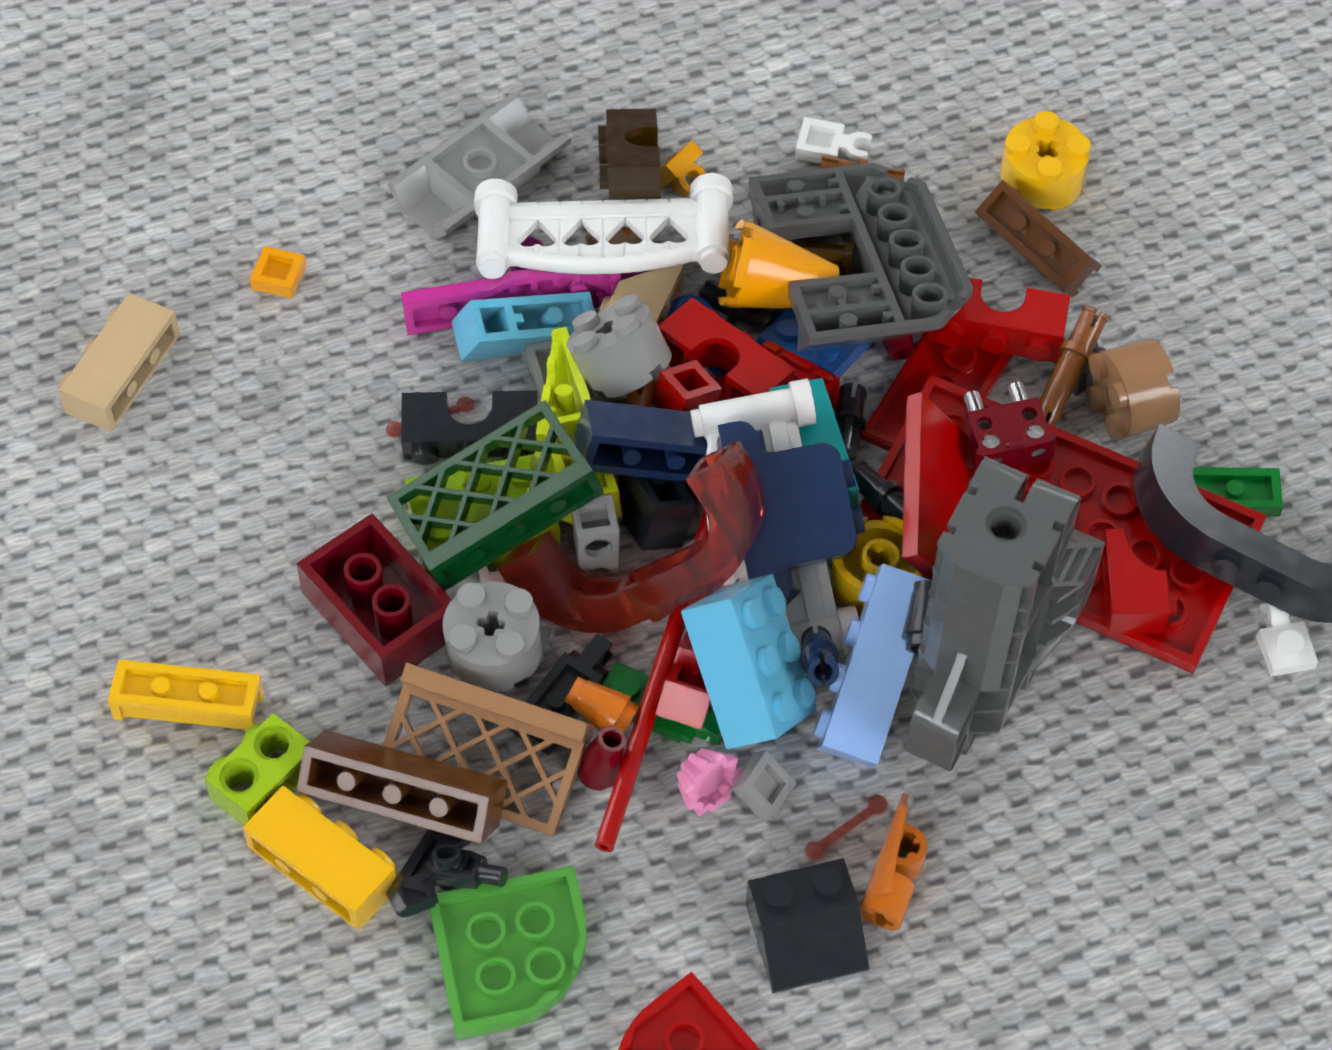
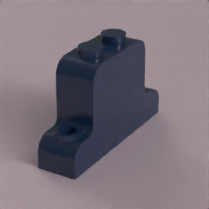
M744 421L718 425L748 580L773 574L776 585L782 591L785 602H787L790 596L796 595L791 574L792 569L846 558L856 547L857 535L866 533L860 505L851 507L847 488L856 487L851 459L841 460L838 450L828 443H817L767 453L762 429L755 430L752 425Z

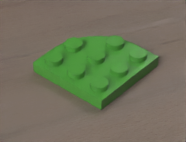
M574 865L509 878L503 887L480 884L477 889H455L436 893L439 903L429 910L456 1041L505 1031L532 1022L552 1009L570 990L582 967L587 944L586 917Z

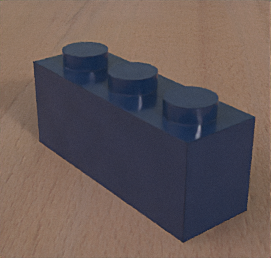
M585 400L574 438L577 449L586 459L593 472L705 484L707 440L704 436L695 438L690 412Z

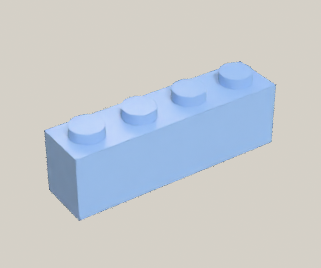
M883 563L875 570L874 575L866 573L858 595V600L865 602L859 620L851 618L843 640V645L850 647L845 664L837 663L839 677L835 683L828 686V690L835 692L830 709H821L814 727L813 735L820 738L816 750L869 768L878 765L914 655L906 650V641L901 638L914 582L929 579Z

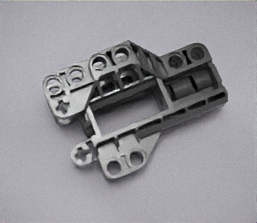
M987 457L980 463L969 483L967 491L964 492L947 525L949 533L943 531L937 542L938 549L932 569L933 577L931 588L928 592L927 611L923 620L924 628L921 644L918 648L919 656L917 667L914 671L913 689L911 690V695L917 702L910 721L905 751L948 771H952L961 753L967 755L977 734H995L1000 732L1019 690H1027L1039 665L1072 631L1094 585L1105 542L1074 530L1081 502L1080 496L1037 479L1024 501L1029 475Z

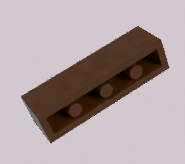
M325 730L304 745L296 792L481 844L500 826L508 780Z

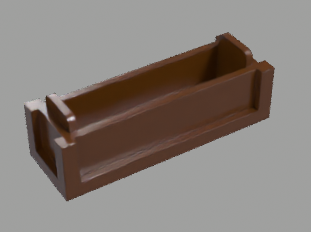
M1002 179L977 208L975 213L1067 295H1071L1073 298L1079 294L1078 287L1092 271L1098 272L1102 265L1089 256L1021 196L1018 190Z

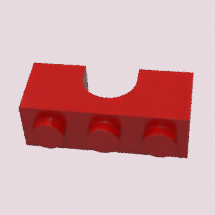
M969 277L973 286V296L942 329L928 332L927 340L941 342L948 346L958 345L985 350L993 354L1003 353L1029 358L1038 362L1048 361L1057 363L1061 352L1059 348L1064 339L1071 295L1027 288L1024 302L1019 308L1009 312H1001L990 308L983 301L981 296L983 280Z
M694 298L689 299L658 325L672 355L668 366L674 367L697 360L703 368L718 367L728 372L725 377L722 401L769 392V388L788 385L794 379L795 369L782 357L776 356L755 342L749 334L738 330L722 319L716 311L705 307Z

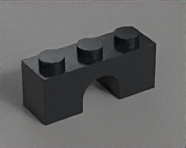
M538 390L492 391V409L484 420L476 424H463L451 417L449 414L447 392L402 393L401 445L404 459H412L416 464L430 465L437 463L439 458H451L537 405ZM537 423L528 428L525 439L536 441ZM498 446L490 451L487 457H502L503 460H506L511 448ZM521 450L519 457L535 454V451Z

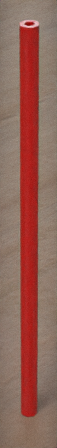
M704 508L594 844L597 849L603 852H612L614 850L657 717L655 713L664 682L674 664L686 627L681 611L693 604L710 553L711 541L707 525L706 508Z

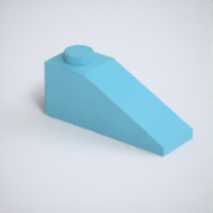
M590 291L471 300L451 321L461 362L489 360L524 353L525 345L552 340L551 333L553 329L567 327L570 336L575 330L572 325L573 320L586 311L594 310Z

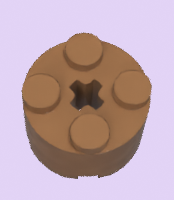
M1139 340L1089 356L1088 363L1093 376V385L1086 388L1087 402L1093 412L1101 411L1104 415L1106 430L1111 440L1124 439L1157 429L1159 424L1166 426L1177 421L1180 414L1178 386L1173 388L1169 386L1166 374L1174 372L1169 357L1156 340Z

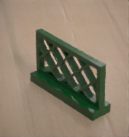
M546 400L386 498L439 586L446 591L604 494V491L592 468L581 455ZM544 418L547 420L550 427L545 442L525 439L529 427ZM557 437L562 444L555 443ZM498 446L511 448L505 466L485 464L488 453ZM521 450L541 452L536 470L515 468ZM551 454L570 456L574 461L573 464L558 473L546 472ZM458 471L471 472L465 491L445 488L448 478ZM481 474L501 477L495 495L475 493ZM512 478L532 481L528 492L518 498L506 497ZM419 495L431 497L425 516L406 513L402 506ZM441 499L461 501L455 520L435 517ZM472 503L492 505L489 515L477 523L466 522ZM414 525H419V526H421V527H420V530H419V533H418V531H417V529L415 528ZM432 527L451 530L448 541L429 551L426 543Z

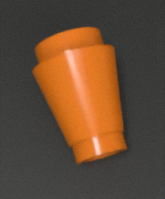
M579 676L564 700L587 721L595 725V728L599 731L604 727L613 726L624 733L639 708L637 704L629 700L631 695L589 680L586 681Z

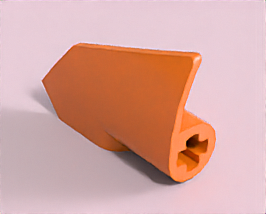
M905 793L901 795L859 908L862 920L891 931L898 930L902 925L915 889L912 880L917 878L923 869L928 845L926 837L919 829L905 823L908 809L907 801L909 795ZM901 850L909 852L906 859L898 857Z

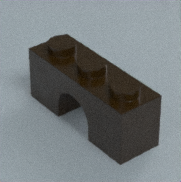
M656 108L606 109V125H598L600 190H608L609 200L661 199V164Z

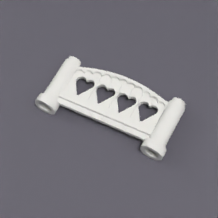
M706 173L700 175L690 186V198H674L669 200L635 199L517 203V190L511 183L502 179L485 180L475 190L474 210L479 216L476 266L481 275L488 279L500 278L508 267L515 266L567 274H620L698 262L704 271L719 273L726 268L730 261L728 211L733 205V186L730 180L721 174ZM665 226H673L686 239L682 243L671 241L665 243L652 242ZM622 227H629L642 240L638 244L623 242L614 245L608 243ZM578 228H585L598 241L594 245L579 243L569 246L564 244ZM542 229L555 242L551 246L535 244L531 247H524L520 245L534 230Z
M807 378L789 382V388L699 405V409L690 410L695 438L704 436L708 445L705 461L706 518L714 558L724 586L748 580L718 425L744 421L752 425L755 430L762 429L767 453L802 447L798 427L816 424L815 406L810 383ZM826 562L792 569L794 589L800 591V593L786 606L785 613L792 633L798 638L800 649L802 648L801 637L803 632L808 627L813 626L814 633H818L817 625L825 627L830 632L832 641L837 645L838 650L842 649L844 655L848 654L850 647L843 645V640L851 618L859 620L855 605L841 608L835 607Z

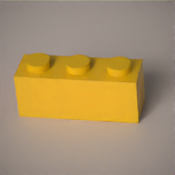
M282 786L243 826L247 846L358 931L388 899L386 893L396 879V866L391 858L378 848L369 850L358 842L355 832L344 822L336 820L333 823L323 816L319 806L306 794L299 793L295 795L285 786Z

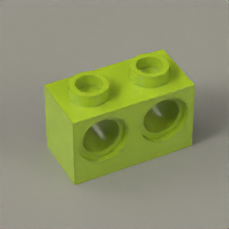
M272 713L262 724L257 723L245 733L242 743L228 756H222L212 764L207 776L204 778L209 798L244 826L282 786H285L291 792L297 789L304 745L310 741L276 714ZM281 750L286 752L277 758L266 757L273 751ZM242 783L252 784L251 787L244 791L232 790L235 786Z

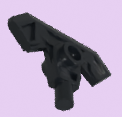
M427 829L386 894L396 915L409 917L433 908L435 904L439 903L434 885H439L444 891L477 889L480 883L503 887L508 878V870L506 867L488 864L487 858L483 855L461 849L473 843V841Z

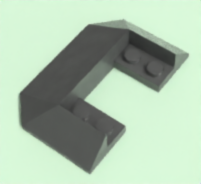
M874 162L749 177V189L755 224L788 241L841 234L844 245H846V241L855 242L852 264L856 274L789 282L788 298L798 322L797 352L885 341L942 329L973 296V286L926 182L913 177L904 182L889 176L887 167Z

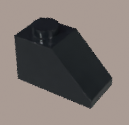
M619 475L623 521L640 549L646 551L683 547L697 506L681 481Z

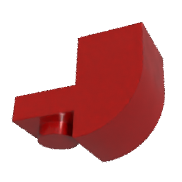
M697 360L661 370L654 391L655 408L690 412V410L699 409V405L722 401L725 376L712 378Z

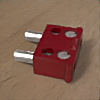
M1017 381L1016 386L1014 382L1009 384L1008 391L1012 403L984 408L978 391H973L972 395L970 391L965 394L964 400L969 411L967 412L966 433L975 457V472L985 457L1011 468L1050 461L1054 458L1056 434L1050 433L1038 397L1028 399L1022 382Z

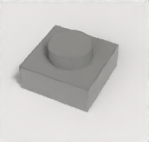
M767 750L753 753L731 789L759 819L764 821L775 818L797 782Z

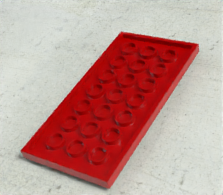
M930 374L921 392L966 433L967 412L969 411L964 396L969 390ZM980 395L984 408L1002 405ZM906 420L877 472L885 480H893L902 487L903 494ZM1048 424L1050 433L1056 434L1054 458L1050 461L1013 468L1029 475L1024 501L1037 479L1080 496L1081 502L1074 530L1081 531L1103 541L1105 529H1124L1127 542L1133 553L1147 566L1155 570H1166L1168 588L1175 587L1177 595L1176 616H1169L1165 633L1107 634L1102 563L1100 560L1094 585L1076 623L1194 674L1234 586L1184 561L1168 549L1152 532L1139 510L1134 493L1133 480L1138 461ZM968 437L966 491L975 474V457ZM1196 486L1203 498L1219 512L1261 532L1267 515ZM863 498L860 503L863 518L868 517L867 521L883 520V516L886 515H877L870 508V502Z

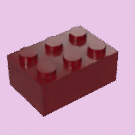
M373 513L296 563L302 594L385 687L402 676L406 663L418 665L445 646L443 618L452 599Z

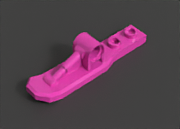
M528 236L520 244L524 247H531L535 244L544 246L542 241ZM515 266L508 267V272L497 279L485 278L401 292L407 336L453 328L451 321L471 300L590 291L593 307L597 308L601 306L605 296L612 297L619 281L648 271L620 274H567Z

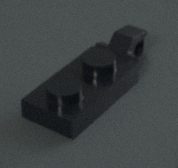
M596 634L581 654L575 650H572L569 654L564 652L525 702L577 719L580 714L571 705L564 702L578 676L586 681L589 680L600 685L603 684L609 672L603 667L613 656V653H611L612 642ZM509 728L512 733L522 738L519 731ZM529 735L534 746L545 741L544 739ZM553 744L541 751L549 755L557 744Z

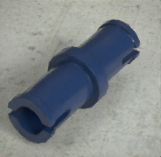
M817 625L818 633H814L813 626L808 627L801 637L802 648L800 657L803 667L807 670L809 680L814 685L822 687V679H826L827 686H830L839 677V667L837 664L839 663V651L837 645L832 641L831 634L825 627Z

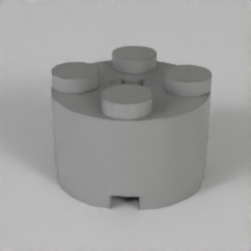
M636 294L623 296L613 306L598 313L594 310L586 311L577 316L572 322L575 330L568 338L567 348L592 395L597 396V391H603L606 398L635 391L653 380L650 371L659 363L664 370L671 360V351L649 307L645 303L640 302Z
M496 581L469 582L458 589L457 595L452 599L445 611L443 633L448 662L461 678V681L500 693L514 688L515 683L521 681L526 676L528 679L534 674L541 660L542 642L539 615L531 594L525 589Z

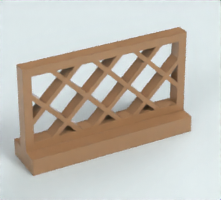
M406 663L400 679L404 684L383 746L396 749L411 741L416 754L427 758L418 737L441 726L452 750L433 760L445 762L456 757L461 768L470 770L462 753L486 741L497 765L483 772V774L492 776L501 772L503 778L508 780L507 787L512 795L504 800L501 819L555 836L586 745L590 744L596 726ZM413 696L428 700L437 717V720L415 731L407 716ZM440 705L455 710L444 716ZM466 713L474 716L482 735L459 746L448 722ZM484 720L499 724L500 726L489 731ZM404 726L407 735L399 739L402 727ZM509 728L517 730L528 750L503 761L492 737ZM529 735L544 739L545 741L534 746ZM553 744L572 749L566 769L549 777L537 752ZM531 756L542 781L518 792L507 768ZM562 779L557 793L552 783ZM546 787L554 803L548 823L531 818L522 798ZM515 803L520 814L505 809V807Z

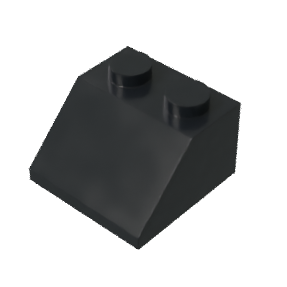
M844 858L747 880L745 904L772 994L869 970L859 903Z

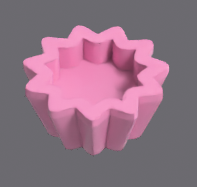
M703 748L697 753H690L688 760L681 763V770L676 775L679 780L678 788L686 807L689 810L694 809L698 816H702L707 810L713 812L721 804L731 799V793L733 792L731 787L743 770L742 767L737 765L738 758L734 755Z

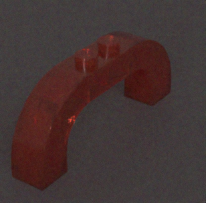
M739 440L700 458L686 481L705 509L709 522V535L622 576L601 577L582 570L567 557L550 530L511 550L497 570L506 583L525 589L531 594L538 615L570 630L601 634L621 631L648 619L652 623L658 622L670 615L675 607L686 602L692 605L711 594L714 589L725 583L739 568L758 535L762 524L764 496L760 477L754 463Z

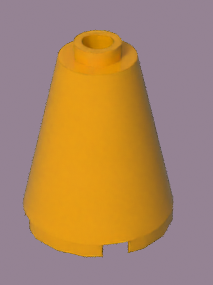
M741 219L734 229L741 230L742 233L738 241L729 240L730 261L726 268L721 271L719 288L727 290L726 297H718L721 306L728 308H792L788 298L789 282L840 276L839 267L751 221Z

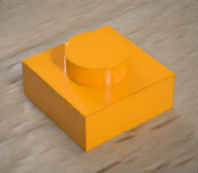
M264 246L250 277L251 290L293 299L307 267L305 255Z

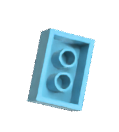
M773 574L725 585L681 611L726 750L777 739L817 710L815 705V689L812 682L806 677L800 659V643L796 635L791 631L785 613V598L780 588L777 587Z

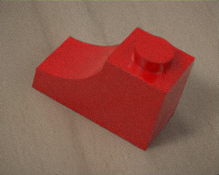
M1105 529L1103 537L1105 545L1101 556L1107 634L1165 633L1169 616H1176L1177 612L1175 587L1168 588L1166 570H1155L1144 564L1131 550L1124 529Z

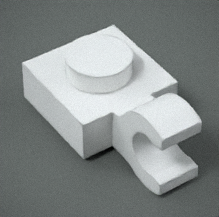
M1268 603L1261 604L1259 607L1267 628L1259 629L1256 638L1270 676L1316 669L1319 662L1305 622L1290 623L1288 613Z

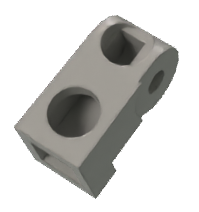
M612 495L599 496L571 513L580 580L602 574L606 576L618 575L620 531Z

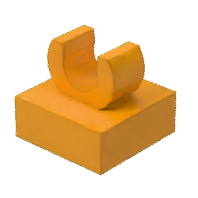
M693 140L676 151L661 165V189L672 182L675 193L686 197L690 194V185L686 181V176L695 180L698 176L706 174L701 166L692 164L703 153Z

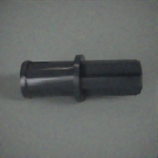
M713 279L706 280L699 291V296L705 299L714 309L727 315L729 322L734 325L739 322L759 334L780 315V313L769 308H728L721 306L718 297H726L727 290L719 288V282Z
M853 382L841 385L839 388L837 412L834 415L848 457L851 459V462H854L857 458L860 434L862 430L866 429V420L863 417L867 390L861 384H857L856 395L851 397Z

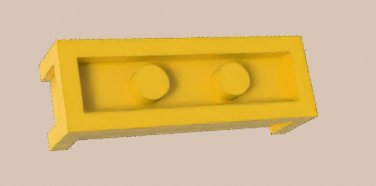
M118 659L108 697V704L113 720L123 721L124 717L242 729L246 733L256 724V707L258 702H263L264 690L260 674Z

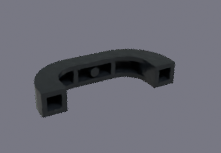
M1159 424L1141 452L1133 480L1134 493L1139 510L1156 537L1174 554L1189 564L1281 611L1305 620L1332 623V564L1314 560L1219 512L1211 506L1198 491L1193 478V466L1201 444Z

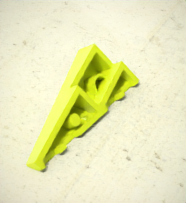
M567 327L553 329L551 333V352L547 359L546 384L543 385L541 402L546 400L576 446L574 433L585 400H591L585 380L567 348V341L570 336ZM545 418L537 423L536 441L545 442L550 427ZM557 437L555 443L562 444ZM535 451V455L532 457L531 470H536L541 452ZM551 454L546 472L558 473L573 464L574 461L570 456ZM594 472L604 491V494L600 496L612 495L616 517H622L619 490L614 475ZM571 514L561 519L573 525Z

